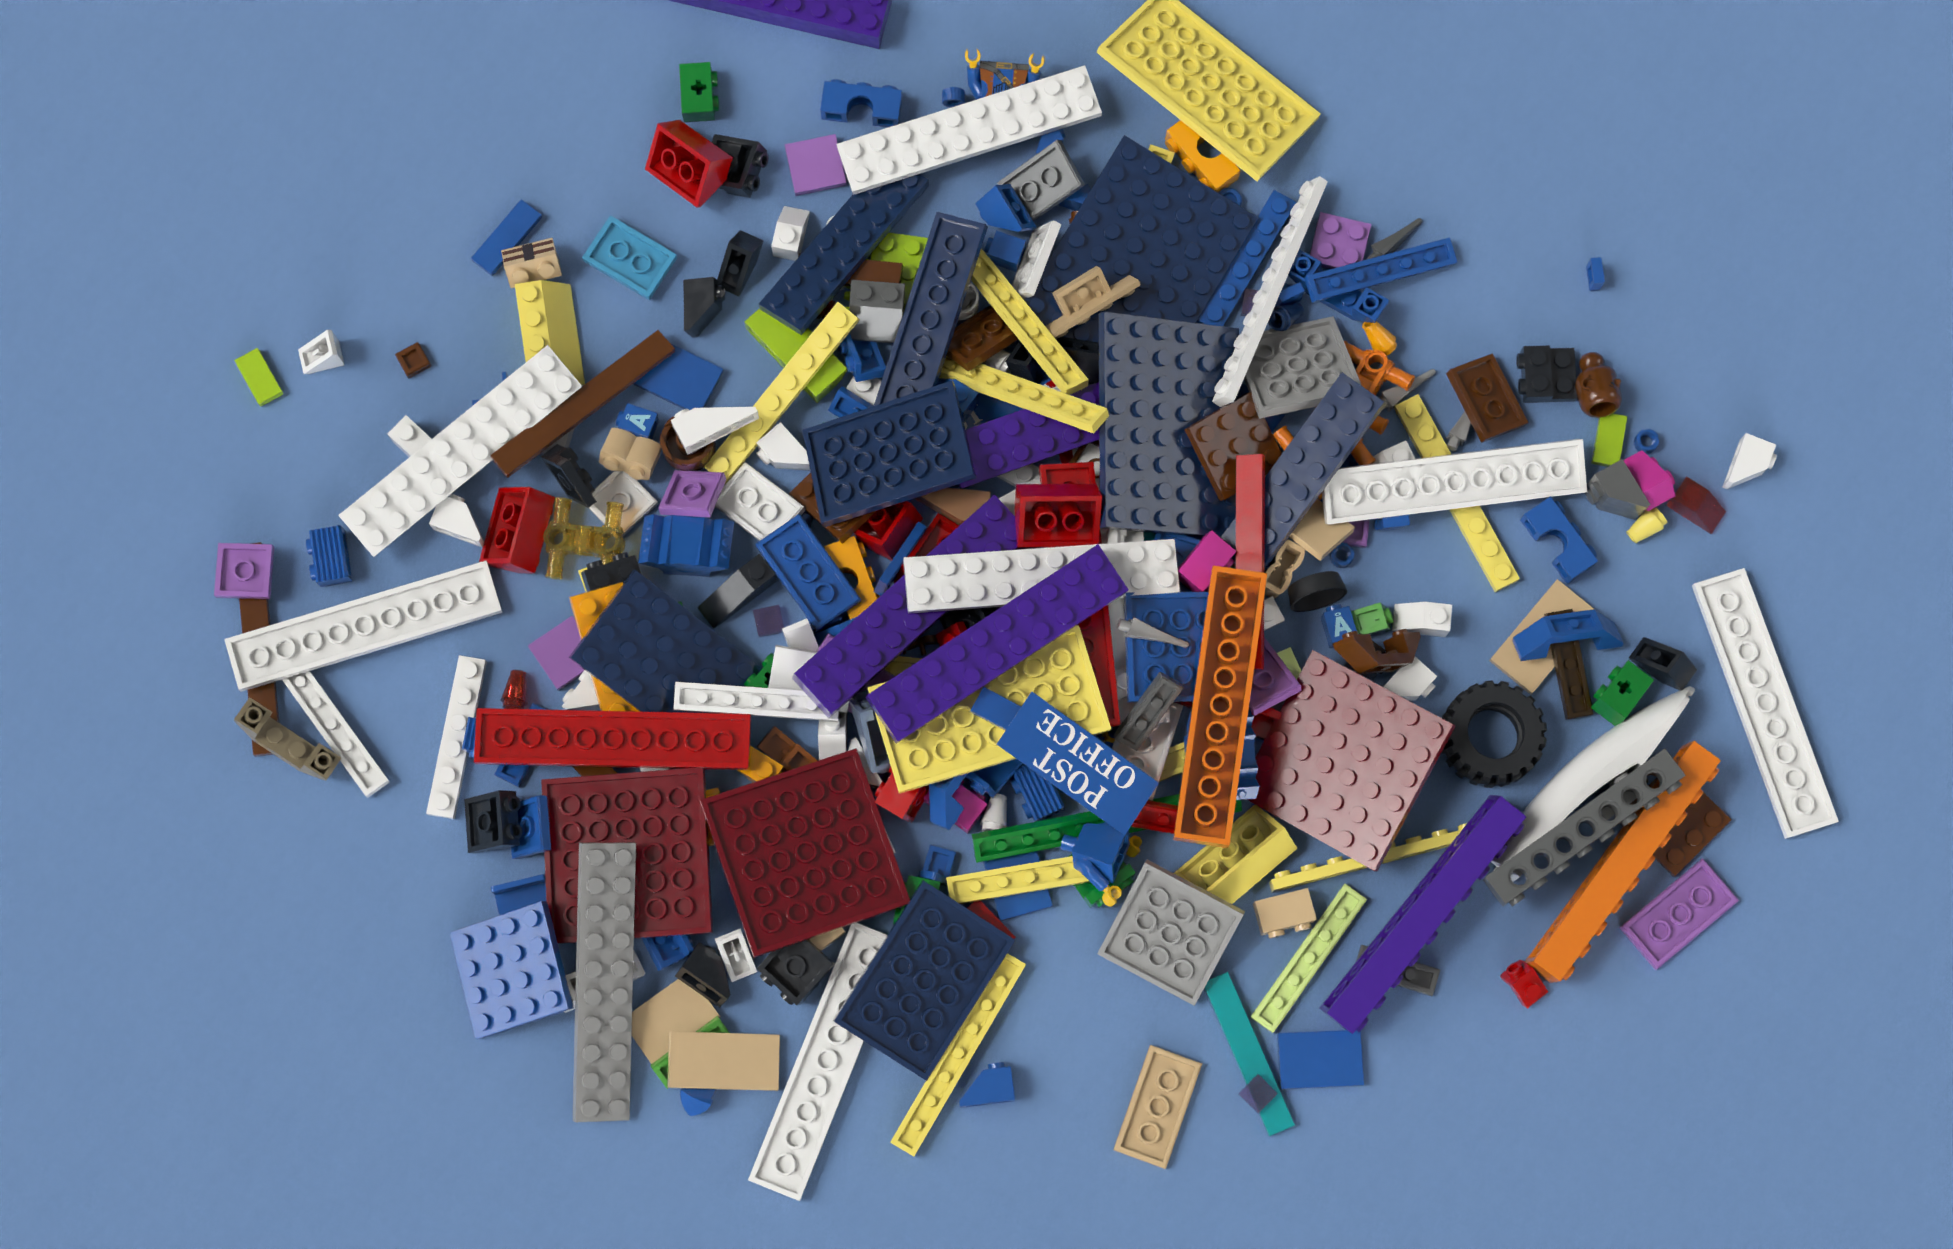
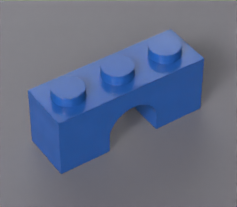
M833 79L831 82L824 81L820 108L821 120L847 123L851 108L856 105H866L873 111V126L891 127L898 125L902 106V90H898L890 85H885L882 88L873 87L871 84L859 82L856 85L847 84L839 79Z
M1550 496L1525 513L1520 521L1535 541L1545 535H1554L1561 540L1563 553L1557 556L1552 564L1564 581L1569 584L1598 562L1596 559L1597 554L1590 544H1585L1580 537L1581 532L1577 525L1573 522L1570 523L1565 517L1563 506L1558 501H1554Z

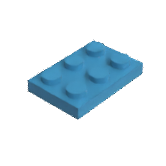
M610 215L583 255L582 260L650 300L678 257L677 254Z

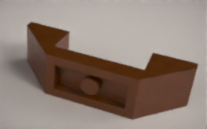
M1407 629L1395 631L1392 633V638L1383 641L1386 650L1383 654L1381 651H1375L1370 634H1358V631L1343 634V639L1333 643V646L1359 674L1393 672L1413 663L1421 635L1420 632H1408Z

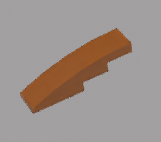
M773 726L756 746L768 757L783 765L785 771L818 761L776 726Z

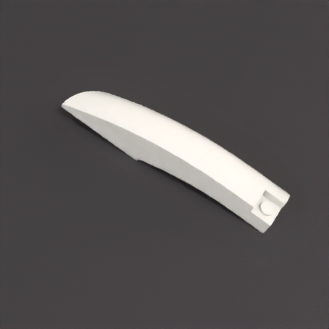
M1689 686L1636 712L1622 723L1604 733L1568 762L1541 789L1522 812L1526 816L1522 822L1525 826L1516 837L1511 836L1505 843L1508 846L1505 852L1498 859L1493 858L1491 863L1496 866L1494 870L1563 822L1575 808L1599 788L1625 771L1630 774L1644 764L1682 713L1690 700L1689 696L1693 695L1695 689ZM1520 871L1512 872V882L1521 877L1523 873Z

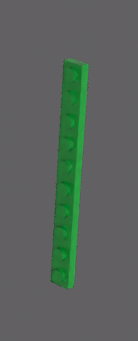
M1180 794L1155 798L1153 801L1178 806ZM1236 800L1234 813L1242 811L1241 800ZM1091 811L974 833L971 834L976 863L1060 847L1065 834L1078 837L1084 824H1099L1105 821ZM1131 826L1129 828V833L1148 829Z

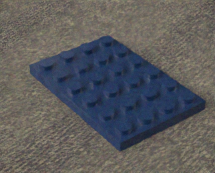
M953 381L802 430L820 521L824 527L976 478L957 390Z
M636 570L632 571L568 657L640 712L708 713L674 710L675 682L744 686L746 680L753 673L757 675L762 669Z
M922 880L833 1021L927 1081L1012 947L1015 939Z

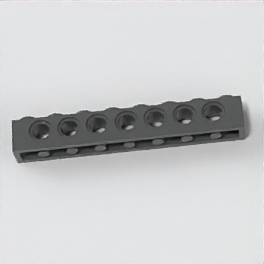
M1663 749L1488 874L1483 881L1502 906L1510 903L1513 907L1525 898L1524 891L1530 887L1534 891L1548 882L1545 876L1552 871L1559 874L1570 866L1568 860L1573 856L1577 855L1580 859L1593 849L1590 844L1600 839L1601 842H1604L1615 834L1612 828L1619 823L1626 826L1638 817L1635 812L1644 806L1646 810L1650 809L1660 801L1657 796L1667 791L1668 794H1671L1682 786L1680 780L1685 776L1684 772L1668 751ZM1649 775L1657 777L1660 783L1659 788H1650L1646 783V777ZM1624 792H1633L1637 796V803L1634 805L1626 803L1623 798ZM1604 807L1611 808L1615 813L1614 820H1605L1601 815V809ZM1579 824H1589L1593 830L1592 836L1585 837L1581 835L1578 829ZM1559 839L1568 841L1570 851L1567 853L1560 852L1556 847V841ZM1537 855L1544 856L1548 861L1547 868H1537L1533 862L1534 857ZM1512 872H1522L1525 875V884H1514L1511 880Z

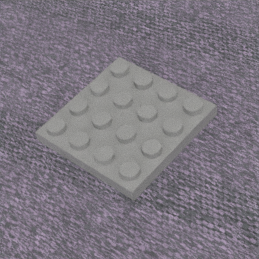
M1334 316L1294 324L1286 331H1276L1274 329L1264 331L1244 377L1247 388L1252 394L1259 419L1316 407L1342 372L1361 385Z
M1147 859L1097 954L1195 1006L1245 911Z

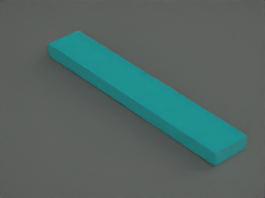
M1226 972L1209 979L1204 988L1268 1136L1294 1126L1293 1119L1229 973Z

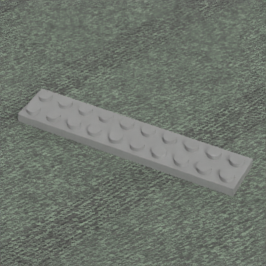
M634 842L579 843L573 1079L574 1122L624 1121L630 1119L636 843Z

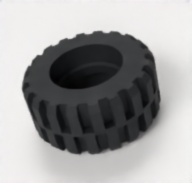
M1493 680L1484 681L1481 685L1476 683L1469 686L1467 690L1457 695L1447 707L1442 719L1456 726L1441 753L1446 754L1448 759L1445 762L1449 768L1453 766L1457 770L1456 775L1461 779L1466 777L1470 779L1469 783L1475 786L1484 784V788H1493L1496 785L1503 787L1521 779L1540 760L1543 755L1542 750L1547 742V738L1544 737V733L1547 731V724L1542 722L1541 717L1544 714L1541 708L1536 709L1533 704L1536 700L1531 695L1526 697L1522 694L1524 689L1518 686L1511 688L1509 687V682L1500 681L1498 684H1494ZM1484 710L1496 711L1505 715L1512 722L1517 733V743L1509 755L1500 759H1493L1480 754L1473 747L1468 736V726L1471 719L1477 713Z

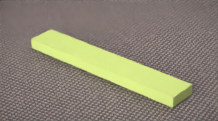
M1346 884L1342 886L1250 1018L1271 1033H1274L1367 901L1365 897Z

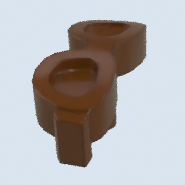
M926 635L918 638L903 652V655L906 654V651L916 647H920L921 656L927 655L925 645L939 644L936 635Z

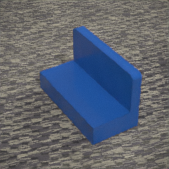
M545 874L492 886L491 891L495 895L499 916L540 901H546Z

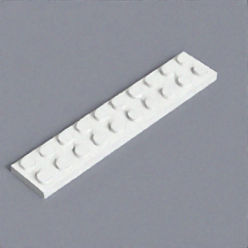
M1084 65L836 145L852 194L854 195L1102 116V111Z
M547 345L338 516L372 556L375 557L492 461L491 454L526 428L536 425L578 391L582 385Z
M1583 439L1339 468L1322 491L1325 524L1586 493L1587 483Z
M1174 539L1099 544L1129 589L1127 592H1135L1133 595L1180 593ZM1097 544L904 557L908 613L1002 607ZM1126 593L1119 598H1125Z
M483 561L224 640L238 689L242 692L500 614L502 609L487 561Z
M1745 568L1694 583L1692 585L1693 591L1784 838L1794 837L1839 822Z
M858 923L851 924L748 1181L798 1201L801 1200L864 1043L862 1039L835 1023L833 1019L887 936L886 934Z

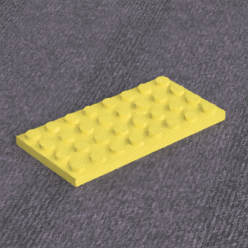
M1147 0L1098 47L1096 52L1257 182L1321 115V113L1179 0Z
M1076 625L984 686L1019 706L1023 705L1032 691L1093 736L1111 731L1079 625ZM886 682L867 687L869 693H871L881 685L885 684ZM982 688L897 744L875 713L899 794L1016 759L997 745L1005 731L970 712Z

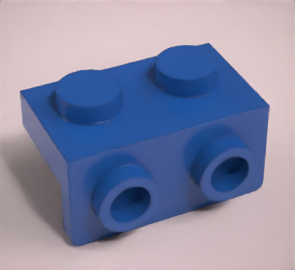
M849 333L838 346L840 353L846 356L847 371L853 373L856 382L883 377L886 365L876 342L852 340Z
M690 935L641 938L658 971L686 959L694 950Z

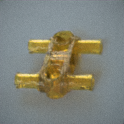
M556 497L553 521H550L543 535L546 544L545 551L549 554L545 577L562 580L564 558L568 554L595 556L600 558L603 564L613 562L612 557L621 554L626 546L623 538L624 531L621 527L624 504L619 502L606 503L605 525H602V527L571 525L569 517L572 500ZM558 533H563L562 542L555 545V536ZM610 537H615L614 546L606 549V541Z

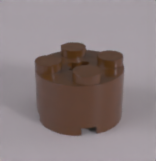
M671 417L665 423L660 435V445L665 459L676 470L699 471L703 469L715 454L716 442L714 441L687 455L671 423V420L675 417Z

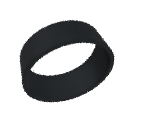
M1335 571L1319 572L1303 577L1288 587L1290 608L1295 612H1307L1329 606L1347 594V589L1339 573Z

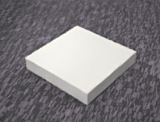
M614 471L595 488L592 495L597 502L589 507V509L620 540L644 516L658 505V502L629 474L624 471Z

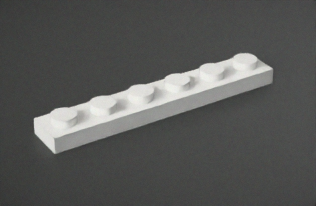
M459 655L426 812L428 815L455 819L468 753L462 749L468 717L476 718L487 661L484 659Z
M310 671L282 679L334 753L341 757L340 761L367 798L390 783Z
M675 682L674 710L838 721L839 710L828 718L803 690Z

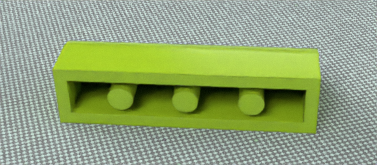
M760 308L744 321L746 330L783 369L813 333L807 328L800 335L760 310ZM832 353L803 390L818 403L842 380L847 372V368Z

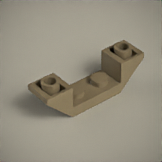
M249 697L234 718L236 724L254 742L298 771L326 781L341 760V757L320 743L316 747L272 719L270 716L273 712Z

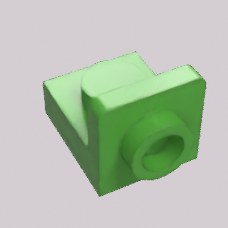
M1381 602L1351 611L1358 634L1371 635L1381 631H1391L1390 624L1394 623L1389 607L1385 608Z

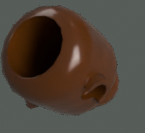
M1589 352L1581 357L1579 367L1582 372L1577 376L1575 388L1583 413L1589 417L1602 418L1615 413L1620 408L1622 402L1621 379L1617 378L1613 368L1604 366V358L1597 352Z

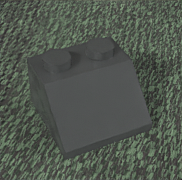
M851 280L849 311L860 319L850 331L852 340L894 343L904 314L905 284Z
M1623 459L1594 474L1587 483L1585 495L1592 505H1596L1598 510L1635 520L1650 506L1649 501Z

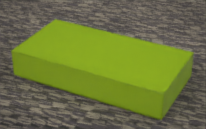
M258 348L234 360L260 407L284 394Z
M1611 414L1599 418L1591 464L1609 467L1620 460L1627 416Z

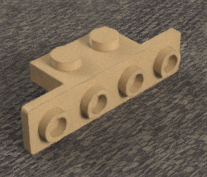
M1095 266L1052 293L1063 316L1045 327L1054 338H1060L1066 335L1068 329L1076 324L1080 325L1087 322L1094 313L1110 308L1113 305L1112 302L1133 294L1135 288L1141 284L1138 279L1129 275L1109 287L1101 268Z

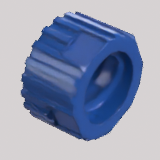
M949 87L942 90V104L944 106L955 107L965 103V90L962 88Z
M1651 429L1641 430L1633 441L1635 449L1637 451L1643 450L1647 455L1652 453L1659 445L1658 434ZM1645 436L1650 437L1652 445H1642L1641 438Z
M1342 542L1330 552L1329 557L1333 566L1345 568L1351 564L1355 554L1353 548L1347 543ZM1337 551L1347 552L1348 558L1345 561L1339 560L1336 557Z

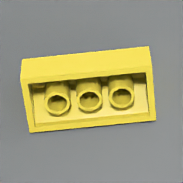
M544 280L515 284L525 361L530 360L548 345L582 386L585 385L571 284Z
M1253 805L1233 822L1230 846L1228 848L1206 845L1174 874L1233 904L1297 849V846L1285 827L1259 806Z

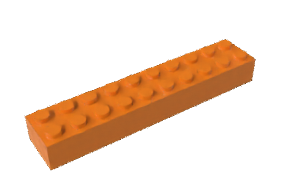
M1212 566L1173 837L1175 841L1223 848L1230 846L1267 573Z
M1696 741L1681 746L1673 757L1685 774L1680 780L1682 786L1671 794H1668L1667 791L1657 796L1660 801L1650 809L1646 810L1643 806L1635 812L1638 817L1621 828L1524 961L1549 983L1560 982L1563 979L1566 981L1575 970L1573 963L1579 957L1582 959L1592 946L1589 944V941L1595 935L1599 936L1608 923L1605 922V919L1611 913L1615 914L1622 906L1624 901L1621 897L1627 891L1631 892L1638 884L1640 879L1637 875L1643 869L1647 870L1654 862L1656 857L1653 853L1659 847L1663 848L1670 840L1672 835L1669 831L1675 825L1679 826L1686 818L1688 813L1685 809L1691 803L1695 804L1702 796L1704 791L1701 790V787L1707 781L1711 782L1718 774L1720 769L1717 768V765L1721 760ZM1658 779L1651 788H1659L1660 783Z

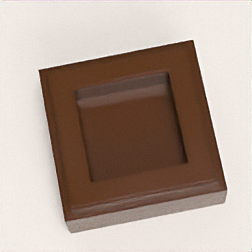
M418 342L395 354L408 379L431 367Z

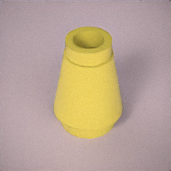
M1655 507L1649 511L1645 510L1626 533L1637 544L1639 541L1663 530V526L1668 522L1664 515Z

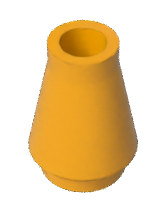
M1378 321L1375 323L1364 322L1362 324V328L1373 350L1382 351L1387 356L1396 349V337Z

